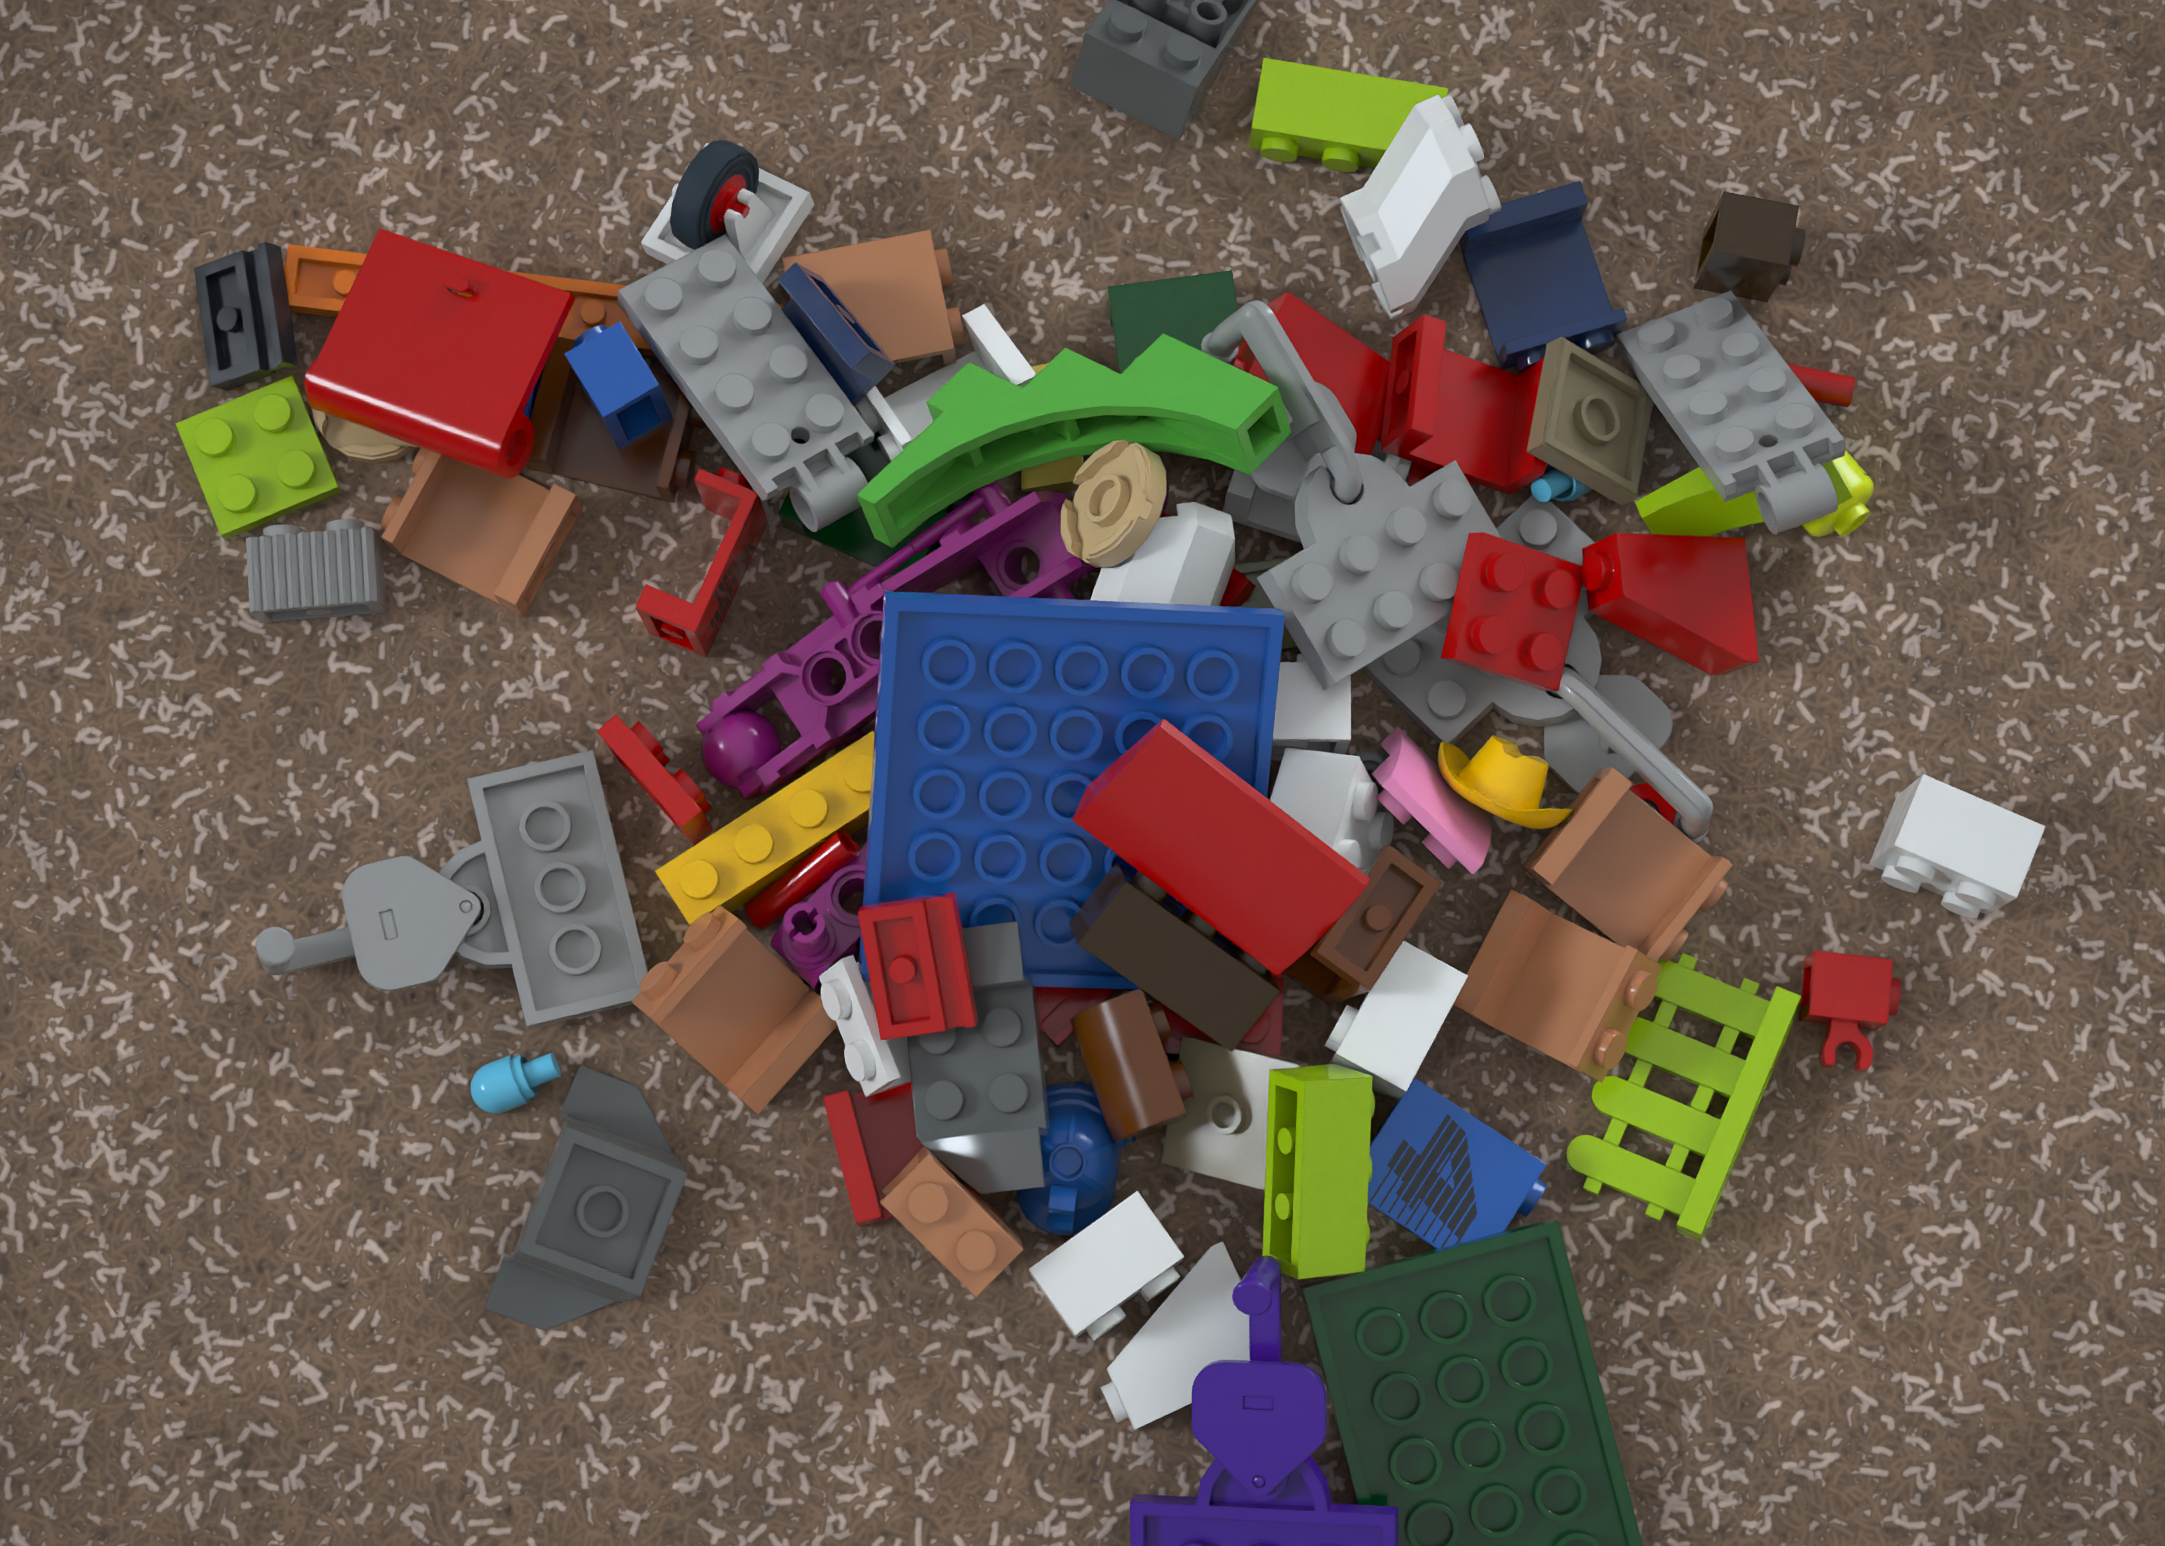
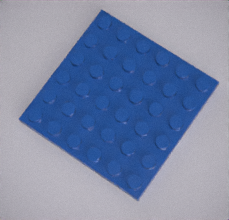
M884 591L863 906L925 896L927 898L943 896L946 893L956 892L962 929L1019 922L1024 975L1032 979L1033 986L1140 989V987L1078 945L1069 925L1071 919L1116 862L1133 874L1138 870L1072 819L1087 786L1163 719L1167 720L1267 798L1285 618L1283 612L1280 609ZM1169 894V896L1167 897L1168 899H1170L1175 904L1183 908L1185 911L1188 909L1186 906H1184L1182 903H1180L1177 899H1175L1173 896ZM1220 932L1218 933L1220 936H1222V937L1225 938L1227 941H1229L1230 943H1232L1233 945H1235V946L1237 947L1236 944H1234L1232 941H1230L1228 938H1226V937H1225L1224 935H1222ZM861 933L859 971L863 981L870 982Z

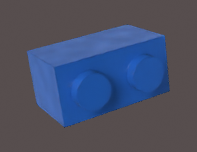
M620 321L609 328L606 325H599L587 330L574 341V348L565 353L583 393L619 451L673 419L660 385Z

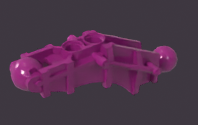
M997 481L974 490V496L908 542V545L848 588L842 580H833L827 583L822 588L823 590L820 592V595L834 615L785 652L775 653L763 662L764 668L734 691H725L711 702L713 707L709 709L710 713L697 722L696 727L703 736L701 756L707 772L719 783L737 789L743 800H749L760 794L765 795L777 786L791 784L807 773L804 767L835 747L850 746L865 736L862 728L876 718L880 660L879 634L882 629L884 591L933 593L958 578L984 566L1005 597L1076 600L1068 587L1087 573H1100L1102 567L1096 568L1068 552L1061 537V509L1065 498L1070 500L1067 494L1033 491L1012 504ZM1167 482V494H1166V497H1165V501H1164V504H1163V507H1162L1161 514L1164 512V510H1165L1166 507H1167V501H1168V495H1169V489H1170V488H1169V485H1168V482ZM982 508H985L990 518L982 523L969 519ZM939 540L942 547L889 579L881 580L911 557L920 554ZM1030 549L1037 554L1040 561L1038 575L1031 582L1024 577L1021 570L1022 559ZM837 660L843 665L846 672V682L840 692L833 687L830 678L832 666ZM774 697L778 698L802 737L782 752V743L777 728L763 715L755 712Z

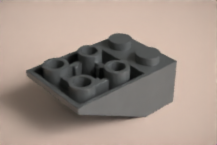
M1108 0L1085 33L1070 86L1180 140L1203 105L1259 0Z

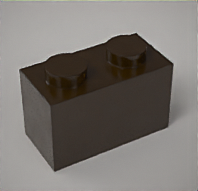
M1724 191L1704 229L1694 289L1720 294L1732 291L1736 297L1768 302L1777 285L1786 286L1791 267H1797L1801 259L1805 241V229L1796 228L1799 205Z

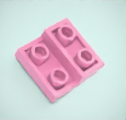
M1397 726L1380 743L1390 756L1372 773L1376 780L1385 788L1377 796V799L1403 825L1413 816L1430 833L1421 842L1448 869L1459 861L1473 875L1483 865L1488 852L1492 834L1490 818L1482 808L1456 793L1443 779L1439 766Z

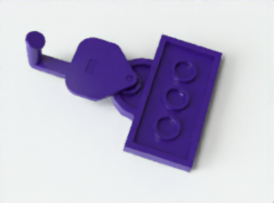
M1260 1256L1255 1259L1242 1281L1235 1286L1232 1293V1300L1236 1308L1242 1313L1249 1315L1250 1361L1217 1360L1211 1362L1198 1373L1192 1386V1431L1195 1438L1215 1459L1200 1480L1197 1497L1135 1494L1130 1501V1546H1399L1398 1507L1332 1504L1327 1478L1313 1457L1310 1456L1323 1443L1327 1433L1326 1389L1320 1376L1310 1367L1300 1363L1282 1362L1281 1269L1278 1261L1273 1256Z

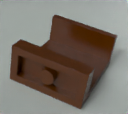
M557 337L545 363L530 418L534 426V444L529 460L526 463L527 467L530 470L674 503L678 487L688 488L693 478L697 453L688 449L694 427L704 429L706 423L670 375L651 371L660 385L673 419L619 451L583 393L565 356L566 352L574 348L573 343L575 340Z
M1389 844L1379 850L1364 874L1370 880L1362 894L1312 947L1282 972L1328 1006L1371 991L1441 885L1440 881Z

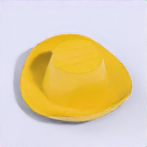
M1492 735L1477 754L1469 760L1453 744L1445 741L1440 743L1438 766L1443 779L1456 793L1476 806L1512 823L1532 829L1555 827L1566 820L1573 812L1570 808H1539L1549 763L1539 756H1525L1521 754L1517 744Z

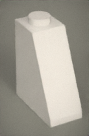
M1223 1241L1208 1249L1107 1368L1112 1382L1100 1388L1116 1423L1129 1418L1135 1430L1191 1404L1194 1380L1198 1373L1211 1362L1217 1360L1250 1361L1249 1315L1239 1311L1233 1303V1289L1241 1280Z

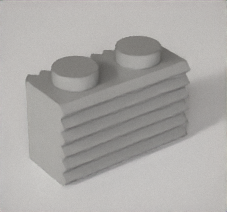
M357 519L333 520L326 524L325 531H313L310 533L302 532V528L296 525H272L263 529V536H250L246 538L250 613L260 623L386 613L382 538L373 527L365 526L363 521Z

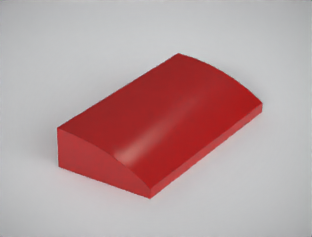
M1165 719L1161 720L1087 786L1072 819L1276 976L1292 965L1337 922L1367 888L1370 880L1362 871Z

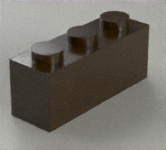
M1116 862L1069 922L1078 945L1232 1052L1280 993V989L1269 970L1240 947H1236L1218 934L1219 931L1190 909L1185 911L1168 899L1169 893L1139 870L1133 874Z

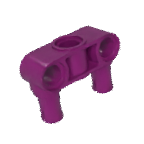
M867 843L859 850V856L835 872L806 902L797 903L788 909L784 915L783 924L770 941V946L816 991L821 990L822 984L819 976L842 958L853 955L856 960L859 957L861 940L859 917L844 911L843 905L852 894L864 892Z

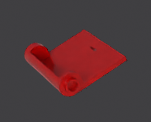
M379 228L318 358L311 363L306 372L304 386L308 402L317 411L500 477L511 479L517 476L525 467L534 444L533 423L522 412L576 298L564 290ZM452 290L457 291V292H460V293H466V294H469V295H472V296H471V297H465V296H462V295L453 293Z

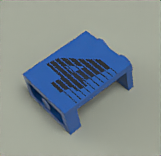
M1416 1078L1412 1080L1406 1093L1394 1105L1370 1142L1372 1177L1368 1183V1205L1435 1249L1504 1232L1516 1212L1524 1217L1529 1215L1547 1187V1184L1538 1179L1547 1164Z

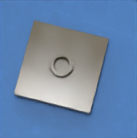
M1559 337L1546 345L1527 452L1621 506L1637 499L1653 400L1641 383L1565 338Z
M1196 1035L1182 1036L1178 1062L1182 1061L1195 1098L1183 1102L1187 1118L1167 1125L1161 1163L1265 1190L1269 1069L1308 1066V1063L1241 1046H1236L1231 1052L1212 1039Z

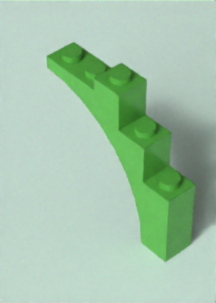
M1164 333L1139 355L1122 374L1068 348H1064L1024 388H1021L968 362L926 402L933 422L857 494V498L874 538L893 548L929 517L978 488L1024 469L1067 457L1093 454L1095 451L1116 440H1126L1132 444L1136 442L1150 451L1169 452L1208 459L1250 475L1292 431L1279 387Z

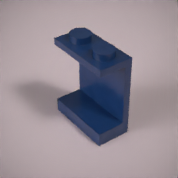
M1581 181L1502 203L1500 211L1489 215L1488 221L1466 230L1458 241L1500 369L1505 370L1518 366L1519 372H1524L1545 356L1547 343L1559 337L1565 338L1592 355L1600 353L1615 344L1614 337H1617L1616 334L1622 332L1627 321L1624 308L1612 311L1582 222L1588 202Z
M795 262L778 279L779 283L792 297L782 308V311L853 406H855L896 365L827 282L818 274ZM793 439L798 444L806 443L803 439Z

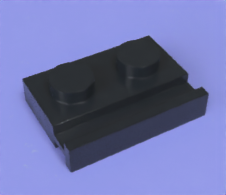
M263 242L257 244L258 249L249 252L241 250L194 268L211 387L228 391L276 374L277 369L298 366L280 246Z

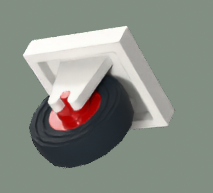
M727 140L712 141L710 144L706 143L703 149L699 151L687 166L679 184L677 183L673 187L672 196L641 241V244L646 254L669 264L726 234L763 284L814 206V201L810 192L758 168L757 159L744 147Z

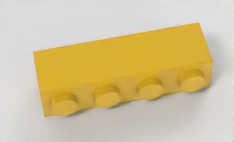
M873 731L655 871L689 925L701 915L708 912L712 913L718 905L730 913L753 899L838 830H844L851 835L868 824L875 734Z

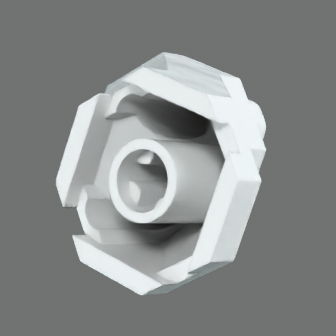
M1436 95L1416 104L1364 187L1340 198V203L1342 204L1340 206L1341 213L1360 261H1364L1370 276L1375 282L1372 284V287L1390 321L1415 310L1464 232L1488 221L1489 215L1501 210V204L1492 182L1487 175L1481 177L1476 163L1484 159L1479 140L1472 126L1469 123L1464 125L1451 95L1442 99L1439 95Z
M1196 502L1176 504L1178 516L1159 518L1148 539L1130 558L1113 567L1101 568L1090 600L1219 606L1235 564V536L1232 516Z

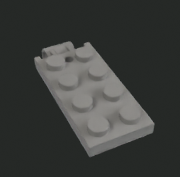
M726 234L618 290V305L762 501L768 500L790 487L789 496L800 520L812 532L821 530L861 507L857 494L868 482L856 463L845 456L871 443L874 440L875 434ZM793 439H803L806 443L798 444Z
M1732 291L1704 299L1695 305L1661 318L1647 321L1640 326L1616 334L1622 358L1724 502L1755 491L1761 516L1768 529L1775 535L1837 511L1838 501L1836 492L1822 464L1845 456V439Z

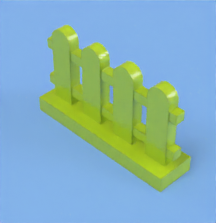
M1682 953L1678 964L1672 961L1663 963L1660 959L1656 962L1663 967L1657 977L1658 986L1654 999L1661 1001V1005L1653 1022L1636 1017L1626 1036L1627 1047L1624 1054L1637 1060L1629 1080L1627 1081L1616 1076H1606L1602 1083L1597 1081L1593 1087L1592 1100L1595 1108L1601 1114L1612 1119L1604 1139L1601 1140L1591 1135H1581L1574 1138L1567 1148V1160L1570 1167L1576 1173L1587 1178L1583 1186L1584 1191L1599 1196L1602 1186L1605 1185L1648 1203L1645 1216L1661 1222L1665 1211L1679 1217L1677 1232L1702 1243L1800 1009L1801 996L1777 986L1771 1001L1756 996L1760 987L1759 983L1744 978L1740 989L1694 971L1698 959ZM1677 1009L1723 1027L1715 1048L1669 1029ZM1739 1034L1754 1039L1746 1060L1731 1055ZM1653 1067L1699 1086L1690 1107L1644 1088ZM1715 1093L1729 1098L1721 1119L1706 1114ZM1628 1126L1674 1145L1665 1166L1619 1147ZM1690 1152L1704 1157L1696 1179L1681 1173Z

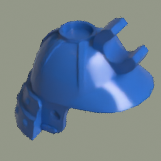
M1081 1081L1046 1086L1050 1123L1047 1136L1040 1137L1045 1187L1017 1190L1019 1205L1025 1217L1041 1230L1059 1236L1076 1235L1107 1213L1116 1187L1121 1148L1126 1147L1128 1142L1133 1143L1136 1141V1136L1113 1144L1094 1088Z

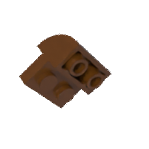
M1140 988L1093 1006L1070 1019L1113 1144L1137 1135L1141 1139L1164 1131L1163 1126L1187 1118L1183 1102L1192 1100L1195 1097L1182 1061L1169 1065L1161 1040L1173 1035L1160 1001L1155 1000L1147 1003L1144 992Z

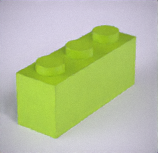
M1263 58L1249 147L1261 149L1260 153L1263 157L1278 162H1293L1297 159L1298 155L1322 159L1324 167L1338 172H1354L1358 170L1359 166L1376 168L1413 107L1436 95H1439L1441 99L1446 97L1448 88Z
M1339 1064L1269 1069L1262 1256H1273L1278 1261L1281 1272L1295 1279L1365 1271L1366 1247L1370 1239L1367 1206L1368 1183L1372 1177L1370 1130L1371 1118L1375 1110V1097L1372 1091L1373 1076Z

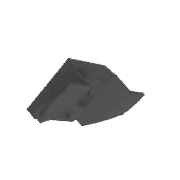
M1019 922L963 928L978 1022L975 1027L970 1028L962 1026L948 1028L942 1032L907 1036L916 1137L922 1141L920 1143L980 1194L1045 1187L1040 1137L1047 1136L1050 1121L1037 993L1032 979L1024 975Z
M578 1064L557 1118L565 1122L513 1255L504 1254L484 1309L543 1331L572 1321L614 1302H623L641 1296L688 1174L678 1157L672 1153L639 1087Z

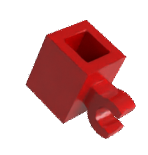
M1818 950L1813 951L1804 958L1799 1021L1827 1024L1825 1039L1819 1050L1821 1067L1830 1068L1834 1066L1836 1060L1835 1052L1839 1044H1846L1854 1049L1856 1053L1855 1071L1864 1072L1870 1067L1873 1059L1872 1045L1858 1028L1877 1030L1888 1024V1016H1896L1900 1003L1901 982L1899 978L1892 977V959Z

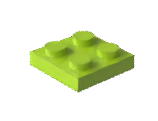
M292 375L175 423L219 533L224 540L342 492L297 381Z

